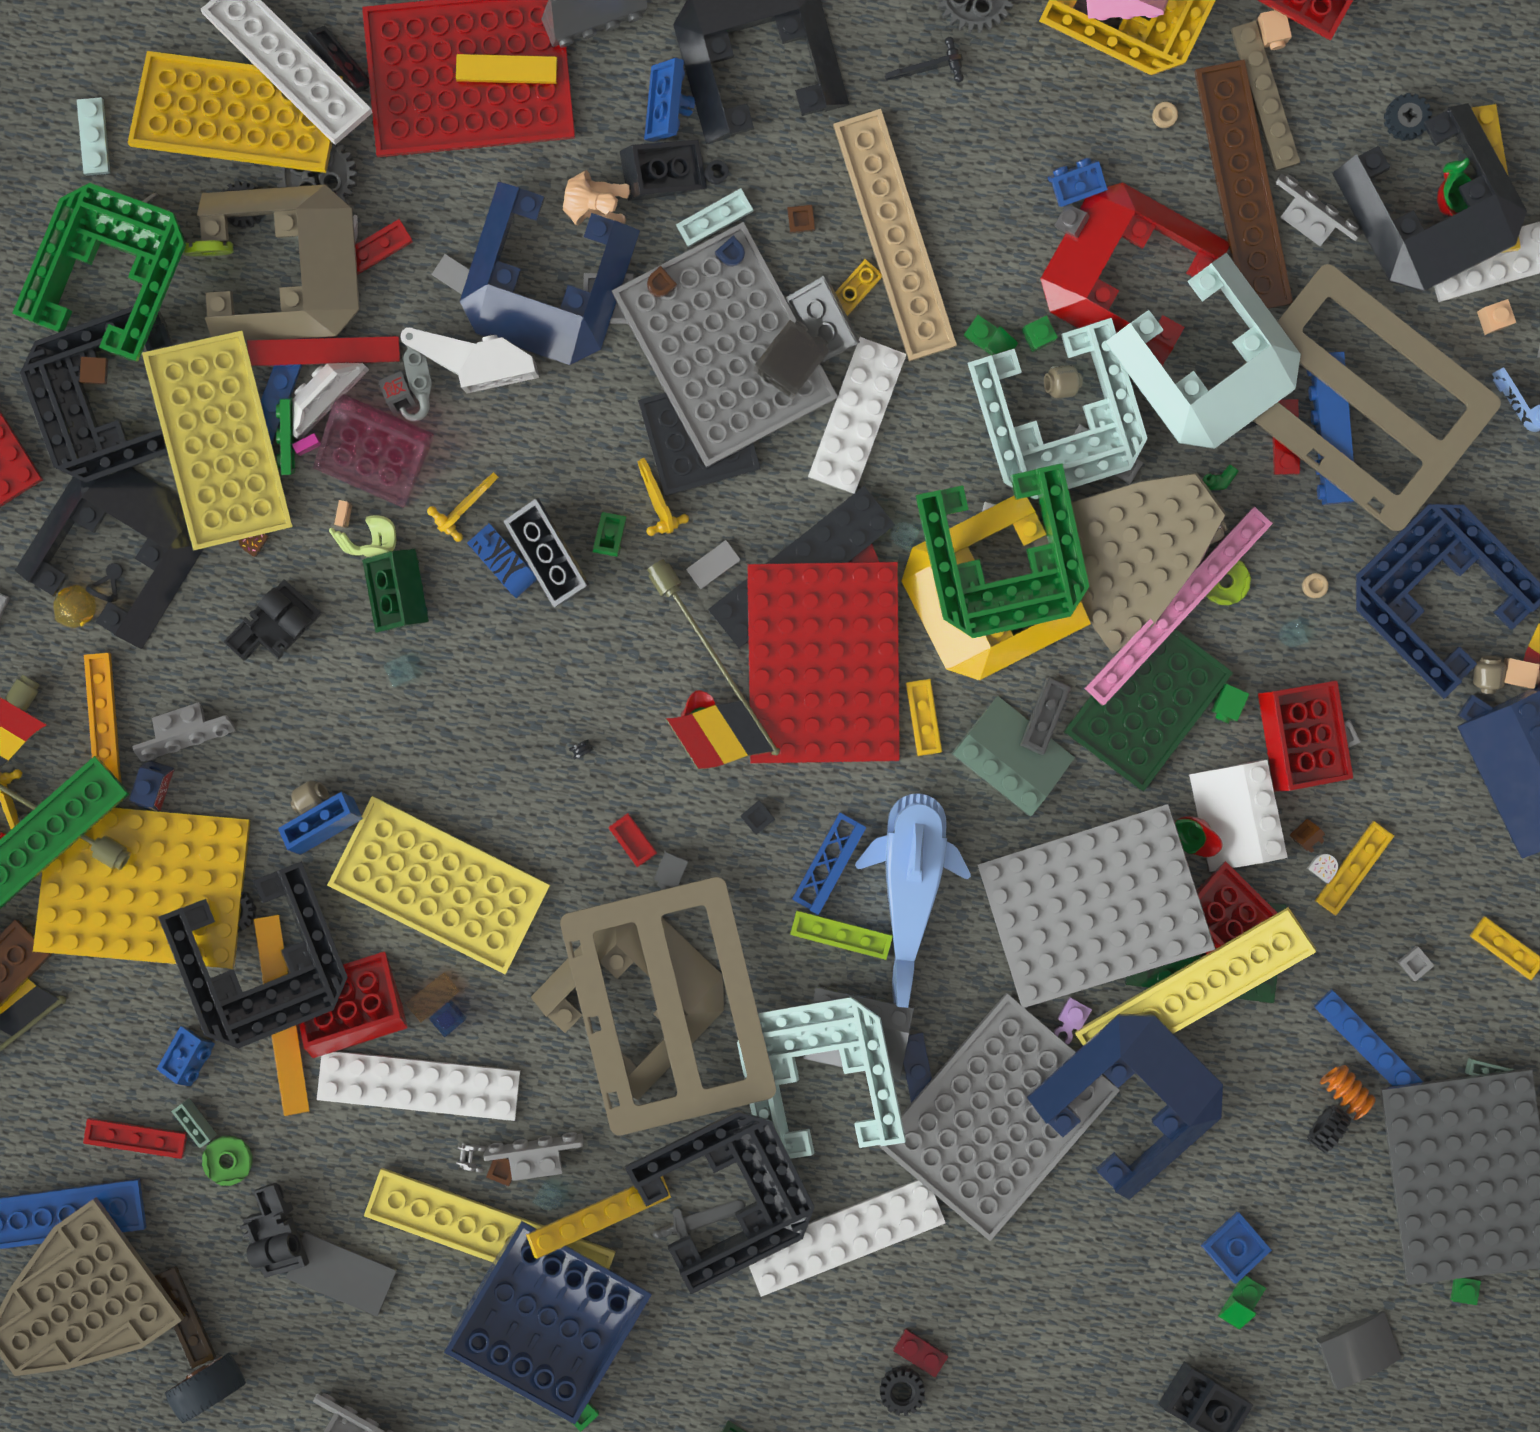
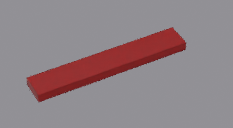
M399 336L247 340V351L251 366L400 362Z

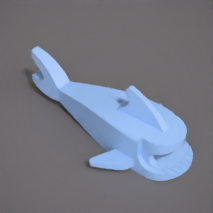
M910 794L899 799L890 810L887 835L874 839L855 863L857 869H862L885 861L895 952L892 995L893 1002L896 1003L897 1007L908 1008L914 961L936 898L943 867L964 879L971 877L959 850L953 844L947 842L944 809L934 798L925 794Z

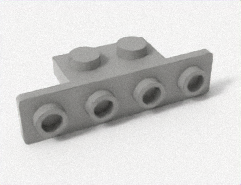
M1281 174L1278 177L1276 184L1295 197L1280 218L1319 246L1323 244L1335 227L1354 241L1359 238L1361 231L1357 223L1351 219L1345 220L1338 215L1339 211L1334 206L1323 204L1318 200L1319 197L1316 193L1309 189L1305 191L1291 175L1285 176Z
M198 702L153 717L155 739L134 745L133 751L141 761H149L158 756L174 753L192 745H199L216 737H223L228 733L234 732L235 726L227 715L205 722L203 708Z
M568 1132L563 1134L562 1137L542 1136L534 1141L520 1139L514 1141L513 1144L507 1145L493 1143L486 1147L483 1157L484 1161L509 1158L513 1181L562 1174L559 1150L583 1147L584 1137L583 1134Z
M323 1393L322 1396L316 1394L313 1400L314 1403L334 1413L324 1432H385L378 1428L379 1424L370 1418L364 1420L358 1417L356 1410L346 1405L342 1408L335 1404L336 1399L326 1393Z

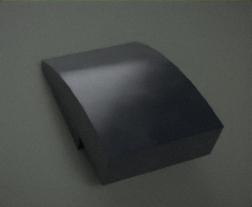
M1185 1361L1158 1403L1166 1412L1186 1422L1190 1427L1199 1432H1238L1254 1406L1233 1390Z

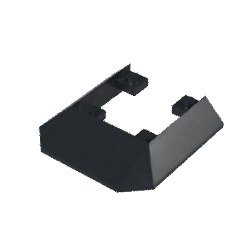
M821 0L686 1L673 26L682 59L684 60L685 70L695 100L706 145L728 139L732 135L754 130L747 103L723 109L711 66L713 63L734 58L728 36L732 32L776 21L782 44L805 38L818 84L795 90L802 116L823 110L826 112L849 105Z
M1469 103L1448 107L1447 111L1424 122V127L1435 146L1456 136L1478 178L1460 186L1458 189L1468 208L1424 230L1414 210L1392 221L1370 180L1390 170V165L1379 145L1359 156L1356 154L1332 173L1389 282L1424 292L1515 246L1527 210Z
M134 306L36 340L20 371L53 467L86 483L168 454L162 429L128 441L120 420L98 427L84 385L80 382L81 357L98 358L96 352L103 350L99 346L108 324L124 330ZM160 310L145 344L147 351L173 346L167 330L168 326Z
M130 467L88 483L72 477L15 571L26 581L33 583L50 595L56 596L68 575L49 563L73 524L76 522L95 533L106 514H110L147 537L135 559L154 571L129 612L112 602H107L95 623L112 632L120 639L142 649L204 548L193 550L180 497Z
M302 861L253 880L262 904L285 895L302 942L280 950L289 974L247 991H242L234 969L212 978L209 976L192 933L196 929L215 922L206 899L158 917L204 1035L239 1049L334 1010L348 977Z
M737 1110L624 1166L646 1207L669 1196L661 1176L704 1155L713 1173L734 1163H737L756 1200V1202L735 1212V1216L743 1231L701 1252L698 1251L691 1235H687L668 1245V1250L690 1294L714 1284L804 1238L815 1207L771 1120Z

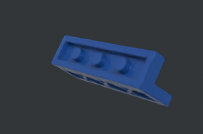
M839 812L792 900L819 915L863 835L866 826ZM842 819L853 825L854 828L849 836L839 838L837 827ZM835 832L837 839L830 841ZM847 839L842 848L840 841ZM838 842L840 848L838 857L827 860L825 853L827 845ZM823 854L825 861L818 863ZM835 861V863L833 864V866H832V868H831V870H830L829 862ZM826 864L829 873L826 879L815 881L813 875L815 867ZM811 876L813 883L806 884ZM823 883L818 892L817 884ZM814 885L817 895L811 905L809 902L799 898L804 888Z

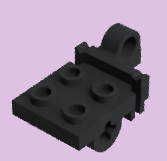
M284 579L277 587L272 588L260 600L258 606L249 613L253 620L250 622L245 617L243 622L223 643L244 661L253 654L260 644L279 660L284 655L280 647L283 646L287 650L321 615V612Z
M272 1183L253 1191L261 1212L248 1216L242 1220L243 1225L240 1226L241 1230L247 1228V1232L243 1236L244 1238L249 1237L251 1242L247 1248L249 1264L253 1268L261 1267L264 1278L307 1266L310 1262L293 1218H286L285 1216L294 1208L291 1202L283 1200L284 1194L281 1186L277 1183Z

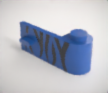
M490 524L486 525L467 542L516 599L537 581L529 564H525Z

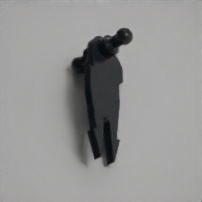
M947 37L945 39L948 49L946 56L885 73V79H898L950 66V70L954 72V80L960 83L964 79L961 73L963 57L962 54H959L958 49L955 48L954 39Z

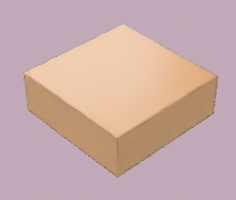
M339 500L334 525L344 528L348 527L352 510L351 503Z

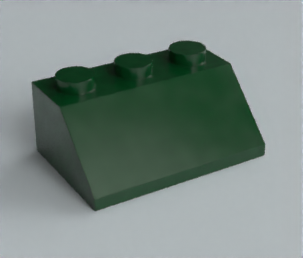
M416 549L390 551L362 560L375 633L429 622Z

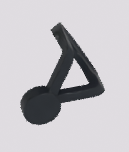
M111 563L106 568L107 576L93 584H88L85 588L91 595L107 602L118 600L116 579L120 578L123 574V568L120 564ZM111 579V596L104 595L93 589Z

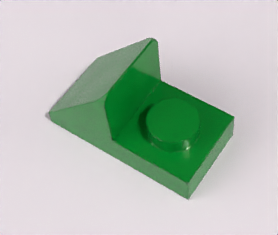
M979 315L976 316L963 335L990 355L1015 349L1018 344L1001 326L997 328Z
M602 512L593 546L594 553L616 557L620 555L626 516Z
M1245 1275L1236 1285L1218 1317L1240 1330L1256 1316L1257 1313L1253 1309L1266 1290V1287Z

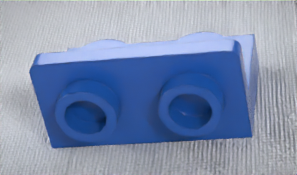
M1089 157L1077 161L1076 167L1068 169L1067 166L1053 170L1054 175L1048 176V180L1052 183L1059 207L1108 190L1099 161H1091Z
M180 1026L157 1070L178 1085L192 1086L193 1082L197 1080L205 1061L210 1057L215 1043L202 1039L187 1027Z

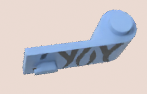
M1504 367L1493 372V382L1500 392L1503 391L1523 425L1529 431H1540V405L1532 408L1528 407Z

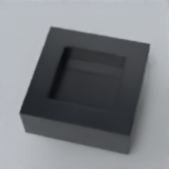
M760 800L740 815L755 835L775 820Z

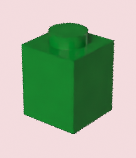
M1047 315L1024 326L1022 329L1032 353L1055 342L1058 338Z
M1224 684L1218 693L1211 712L1216 713L1215 718L1229 724L1230 720L1238 721L1249 693Z

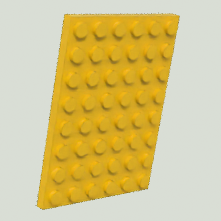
M113 808L85 835L93 840H96L98 837L102 839L104 836H108L125 846L127 851L131 853L128 862L121 870L117 868L112 869L93 858L92 845L80 838L42 871L33 952L176 964L158 917L206 899L215 922L192 931L205 966L235 969L238 922L241 914L240 899L244 886L250 820Z

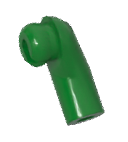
M1229 464L1221 475L1206 474L1203 481L1211 491L1225 490L1239 471Z

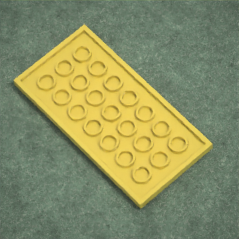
M238 331L143 352L144 364L193 550L292 527L243 332Z
M372 796L362 815L363 819L359 821L327 886L506 974L550 884Z

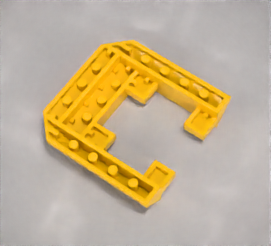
M1049 0L1039 22L1152 76L1186 63L1215 0H1168L1163 15L1151 18L1150 21L1140 16L1123 19L1118 30L1094 18L1088 19V15L1073 9L1077 0Z
M1012 496L950 528L957 564L974 561L975 559L968 548L969 546L1012 524L1023 546L1045 536L1046 533L1028 498L1015 500V496ZM925 541L912 547L901 580L946 670L977 680H981L1091 624L1080 601L1071 617L1035 624L1015 635L1009 630L972 639L942 619Z

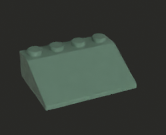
M997 696L951 754L1024 813L1032 816L1075 757L1052 739H1050L1044 755L1020 746L1029 720Z

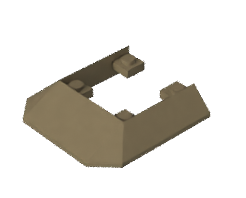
M327 185L202 193L197 216L200 217L201 241H229L228 217L274 214L275 235L277 238L298 237L302 286L279 288L281 312L234 315L233 292L205 293L207 317H205L211 337L238 331L243 332L245 342L247 340H282L338 336L360 310L353 209Z
M661 917L691 1042L693 1043L724 1011L723 975ZM631 922L594 932L593 937L599 961L616 979L633 962L649 976L635 923ZM581 945L574 951L575 957L583 955ZM569 958L531 996L546 1017L548 1016L564 1033L582 1016V1013L566 998L575 988ZM656 1010L653 1014L660 1020L658 1010ZM664 1038L638 1065L633 1063L622 1052L632 1096L637 1100L671 1066Z

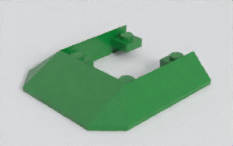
M88 183L59 199L12 314L58 333L66 329L73 311L58 304L75 261L79 260L92 265L100 244L134 255L136 259L128 278L143 285L125 329L123 330L108 324L99 348L130 361L138 362L186 243L173 212Z
M1063 463L1010 475L1015 500L1038 495L1048 544L1026 549L1032 574L987 584L984 581L980 559L961 564L956 562L946 515L969 510L964 486L915 495L942 619L972 639L1071 617L1090 587Z

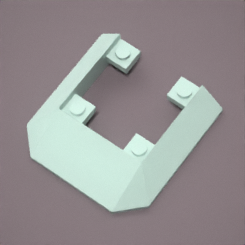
M1227 253L1187 281L1202 302L1221 289L1250 328L1232 342L1247 363L1208 391L1196 373L1192 371L1175 384L1146 345L1148 341L1163 331V328L1149 310L1105 342L1180 444L1215 449L1296 388L1300 352Z
M1112 318L1061 334L1068 358L1091 352L1104 395V400L1083 406L1090 430L1043 444L1037 421L1013 427L999 380L1022 373L1015 349L968 363L1002 479L1008 486L1013 488L1010 477L1012 474L1063 463L1068 489L1131 470L1147 440V435L1129 375L1105 343L1116 334ZM1038 495L1031 496V498L1038 499Z
M852 997L758 1013L776 1085V1093L771 1099L751 1103L752 1115L772 1121L790 1159L811 1156L814 1154L810 1129L788 1131L779 1085L799 1081L795 1057L833 1050L840 1051L844 1074L866 1071L875 1118L854 1123L859 1148L906 1142L881 1017ZM738 1040L737 1045L745 1079L747 1077V1073Z

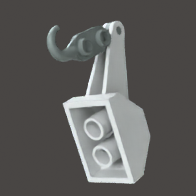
M410 327L405 328L401 332V340L407 346L403 361L409 387L419 401L420 410L416 414H409L405 407H401V413L410 421H419L429 412V396L432 381L427 358L459 375L461 388L466 393L539 378L536 362L532 356L504 338H498L497 335L486 336L482 338L483 342L474 344Z

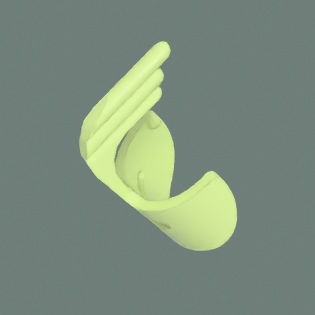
M373 515L366 517L365 521L372 535L371 545H354L346 533L335 531L334 528L329 529L341 549L350 555L364 554L366 557H372L393 551L396 546L395 526L390 519L384 516Z

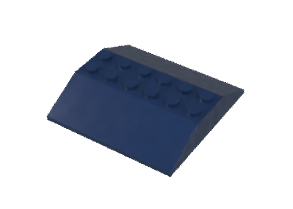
M1540 684L1535 686L1534 689H1529L1457 726L1522 859L1540 852Z
M521 1221L496 1256L471 1298L444 1353L567 1421L576 1424L652 1293L568 1246H564L540 1258H535L526 1234L537 1229Z

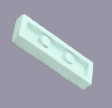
M102 97L78 99L77 109L83 174L86 176L109 174L110 164L104 99Z
M740 188L676 224V227L689 248L752 213L753 209Z

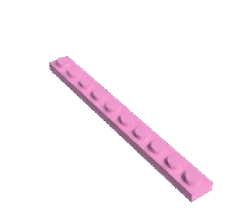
M1253 507L1195 569L1153 627L1148 629L1154 623L1152 619L1148 620L1084 689L1100 704L1105 705L1273 523L1256 507Z

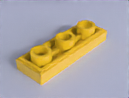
M866 259L835 292L847 316L882 278L881 272ZM852 291L854 297L849 299L845 296V293Z

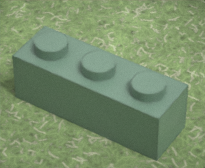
M1468 1058L1465 1073L1474 1076L1515 1069Z
M190 1098L171 1111L199 1148L217 1135Z

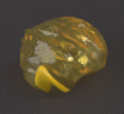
M80 585L63 588L58 592V596L53 602L55 621L70 628L83 627L96 613L95 596L88 593Z

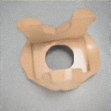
M585 170L568 180L564 195L563 211L577 226L585 218H590L591 213L625 224L626 218L623 214L612 212L615 211L618 202L615 196L627 199L631 191L630 186L627 184L619 185L592 181L590 173Z

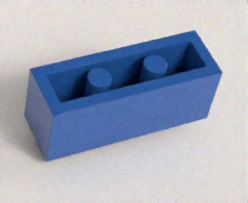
M340 792L279 827L278 830L287 850L301 855L363 818L354 798Z

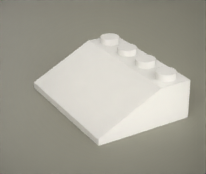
M1261 759L1189 774L1198 818L1207 821L1210 829L1221 838L1223 847L1218 854L1206 857L1209 872L1216 871L1225 861L1232 868L1288 858L1267 760Z

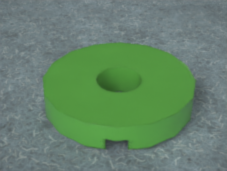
M221 1136L214 1139L205 1149L202 1155V1166L209 1179L211 1178L219 1185L231 1186L241 1182L249 1174L253 1156L249 1146L242 1139L235 1136ZM229 1154L233 1157L234 1163L232 1167H224L222 1165V1155Z

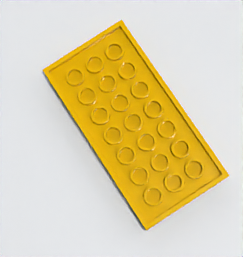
M147 51L127 142L130 147L315 172H327L332 141L255 65Z

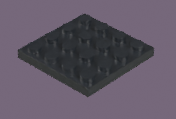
M666 392L638 400L665 497L761 470L753 443L706 468Z

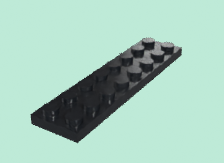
M863 486L766 564L849 562L895 526V524L867 488ZM747 578L708 609L738 648L749 641Z

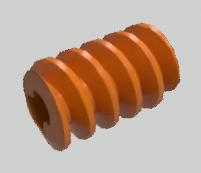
M1346 1065L1335 1067L1320 1080V1084L1329 1082L1330 1084L1326 1090L1330 1092L1335 1089L1336 1093L1333 1098L1338 1099L1342 1097L1343 1099L1339 1105L1343 1107L1349 1104L1350 1106L1346 1113L1356 1112L1353 1120H1357L1367 1114L1375 1103V1097L1368 1095L1369 1090L1366 1087H1362L1360 1080H1355L1354 1073H1348L1349 1068Z

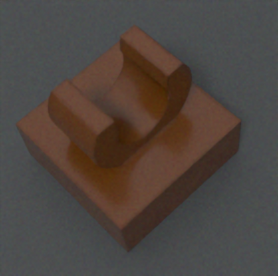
M1307 818L1289 836L1303 849L1313 853L1314 849L1312 846L1318 841L1322 844L1324 842L1322 837L1325 833Z

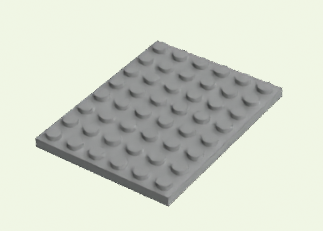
M744 222L660 265L677 283V287L664 297L653 296L647 289L648 277L658 267L612 290L616 302L706 468L838 398ZM734 235L743 245L745 255L741 264L731 267L724 264L716 256L715 251Z
M1169 804L978 865L1022 1008L1216 950Z
M1005 993L901 1114L906 1142L878 1146L991 1241L1120 1090L1101 1075L1068 1105L1080 1117L1081 1122L1067 1135L1062 1137L1048 1123L1046 1124L1027 1099V1096L1076 1052L1030 1012L1022 1008L1008 993Z

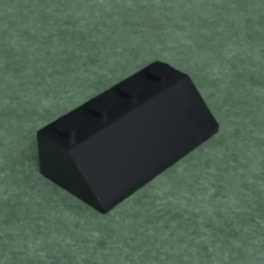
M539 498L534 499L503 521L553 607L571 600L588 588L590 584Z

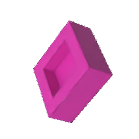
M315 433L292 444L296 454L300 456L323 445Z

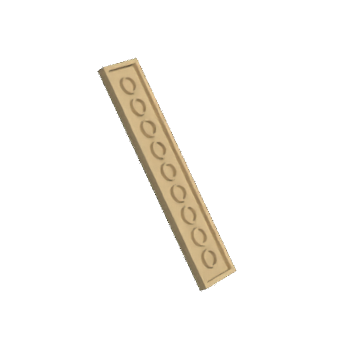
M881 109L834 123L833 127L908 361H914L956 347L957 344Z

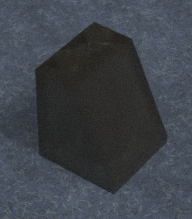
M791 320L788 321L754 366L755 373L793 401L830 352V349L827 348L829 344L820 336L816 335L814 338L807 333L808 328L798 320L795 323Z

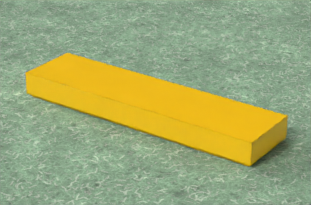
M457 54L456 80L464 82L557 84V57Z
M1373 821L1340 865L1335 876L1329 884H1326L1315 899V902L1336 916L1391 842L1394 835Z

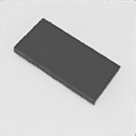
M305 1231L301 1241L310 1263L305 1267L288 1271L286 1279L378 1316L397 1268Z

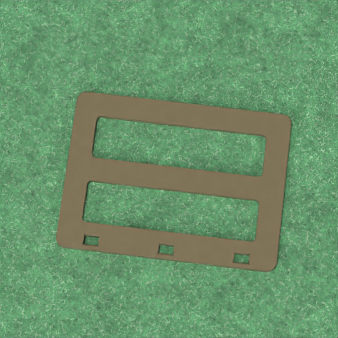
M1326 264L1318 269L1277 322L1300 352L1299 364L1422 461V466L1400 494L1395 495L1280 403L1277 402L1253 421L1390 530L1400 531L1407 526L1499 410L1501 401L1496 394L1337 268ZM1326 298H1332L1466 405V411L1442 440H1438L1303 333V327ZM1312 449L1323 457L1320 464L1307 455ZM1373 497L1384 505L1380 512L1368 503Z
M712 877L567 913L561 918L560 926L610 1129L615 1135L621 1136L771 1099L775 1095L776 1085L727 885L722 878ZM700 905L705 906L747 1073V1077L743 1080L710 1088H704L701 1083L661 920L664 914ZM631 922L637 925L677 1088V1095L674 1097L636 1105L633 1100L593 937L595 931ZM580 940L583 955L575 957L571 941ZM598 1016L601 1030L593 1033L590 1017ZM617 1091L620 1105L612 1108L608 1093Z

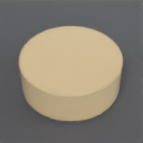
M1162 102L1153 111V121L1160 128H1169L1176 122L1178 110L1172 103Z
M1310 574L1303 580V592L1310 598H1320L1328 590V581L1322 574Z

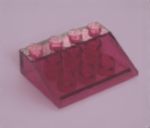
M343 394L332 406L313 468L404 508L425 462L434 434Z

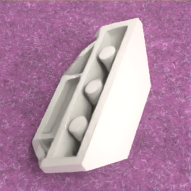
M329 363L324 367L322 365L319 366L312 373L313 379L307 385L305 383L300 385L294 392L296 396L292 399L293 435L298 440H302L369 369L363 363Z

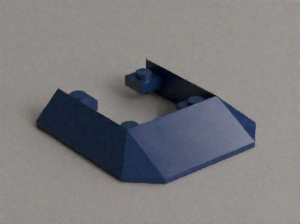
M498 182L460 298V303L475 333L483 336L497 335L498 338L502 337L518 348L568 365L600 351L617 303L612 290L623 285L640 230L591 213L584 238L606 245L591 293L568 285L560 309L515 294L514 291L522 269L499 262L514 214L537 221L545 197L516 186Z
M1428 504L1356 574V611L1445 699L1477 663L1461 647H1457L1442 661L1409 628L1425 610L1408 592L1441 560L1457 576H1461L1476 562L1509 596L1493 613L1512 630L1530 612H1534L1540 606V582L1465 505Z
M1118 1014L1027 1096V1099L1044 1122L1048 1123L1062 1137L1067 1135L1081 1122L1080 1117L1068 1105L1102 1074L1119 1088L1136 1073L1167 1104L1151 1119L1152 1123L1164 1134L1130 1166L1113 1152L1096 1168L1097 1172L1114 1188L1115 1193L1129 1200L1222 1117L1223 1083L1154 1014Z

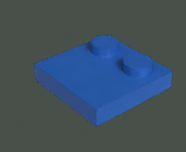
M1239 1212L1230 1217L1201 1245L1235 1284L1272 1251Z

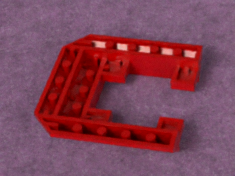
M1125 183L1108 186V190L1085 198L1080 210L1087 212L1090 216L1078 238L1067 233L1064 235L1040 278L1049 312L1078 329L1112 318L1117 334L1130 324V322L1108 311L1119 290L1098 279L1121 237L1143 249L1153 230H1156L1197 254L1186 272L1191 277H1194L1212 262L1227 253L1230 246L1228 241ZM1164 315L1161 316L1158 322L1163 331L1146 343L1161 366H1163L1172 352L1174 345L1185 328Z

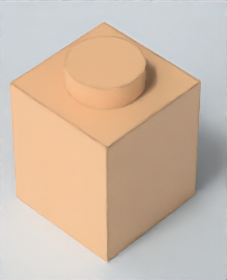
M1273 10L1261 13L1257 18L1264 48L1270 47L1271 50L1284 48L1285 44L1292 37L1288 17Z
M1508 299L1477 311L1485 335L1516 323Z
M1505 658L1504 663L1507 665L1504 683L1534 689L1535 684H1539L1540 664Z

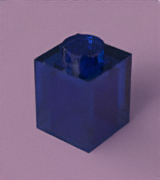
M452 1000L448 1001L429 1018L444 1037L467 1019Z

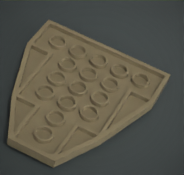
M1197 472L1143 480L1071 502L1090 586L1081 602L1090 623L1112 654L1122 648L1148 620L1152 619L1154 622L1148 629L1153 627L1202 561L1227 514ZM1042 521L1040 523L1045 531L1044 522ZM1045 535L1033 541L1035 547L1048 544L1047 536Z
M95 1197L53 1227L10 1287L0 1306V1357L14 1376L71 1369L141 1349L181 1322L184 1316L101 1202Z

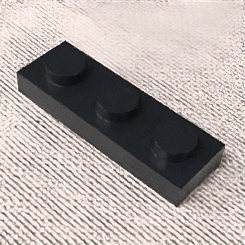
M325 25L310 30L307 33L305 39L338 76L343 77V81L355 93L370 87L368 76Z

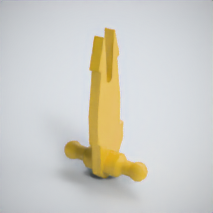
M645 458L637 461L640 473L644 479L653 507L660 519L656 526L648 527L646 532L649 536H654L658 532L670 534L680 524H686L689 521V517L686 514H682L677 518L672 517Z
M494 472L488 476L447 517L444 514H440L436 507L430 506L427 509V513L435 519V523L438 525L437 529L440 532L444 531L447 535H451L456 542L462 541L463 535L456 530L454 523L496 481L498 476Z
M15 769L11 773L0 772V784L8 788L7 784H10L13 779L22 777V771ZM0 790V802L10 829H13L19 823L17 811L12 797Z

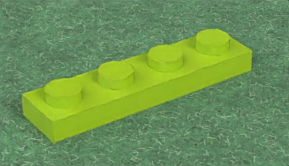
M796 910L790 935L884 960H887L893 937L890 934Z

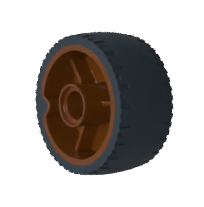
M227 1353L209 1365H203L187 1375L185 1380L165 1392V1396L173 1412L183 1424L237 1391L246 1384V1381L235 1360Z

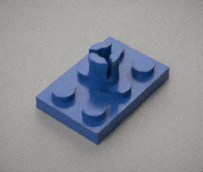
M673 58L651 66L644 140L654 142L677 135L680 126L678 115L690 116L693 113L691 109L687 108L695 107L694 97L681 94V85L685 76L683 59Z

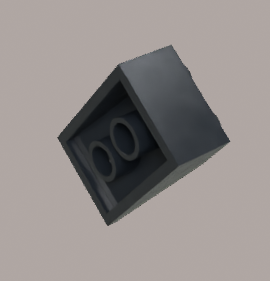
M699 139L635 144L620 151L625 184L629 185L631 190L628 201L652 199L707 189Z

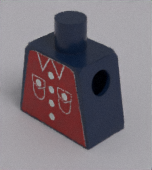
M152 760L139 768L129 801L137 806L160 812L174 768Z

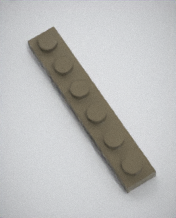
M1256 20L1233 27L1231 29L1239 59H1245L1253 103L1274 170L1279 171L1298 165L1300 159Z

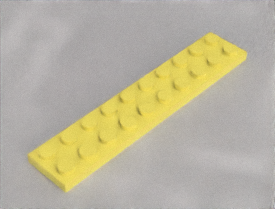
M1286 908L1087 1023L1081 1029L1076 1030L1075 1034L1084 1046L1118 1014H1154L1174 1034L1314 954L1316 947L1291 910Z
M385 1168L380 1169L364 1214L367 1218L490 1262L495 1260L521 1221L536 1229L544 1226ZM583 1239L566 1245L610 1269L615 1255L614 1250Z

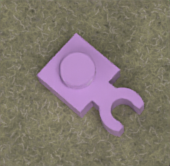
M1069 997L1057 1018L1063 1024L1057 1027L1053 1033L1058 1036L1060 1032H1066L1067 1038L1064 1042L1069 1044L1073 1038V1028L1076 1030L1081 1029L1092 1009Z

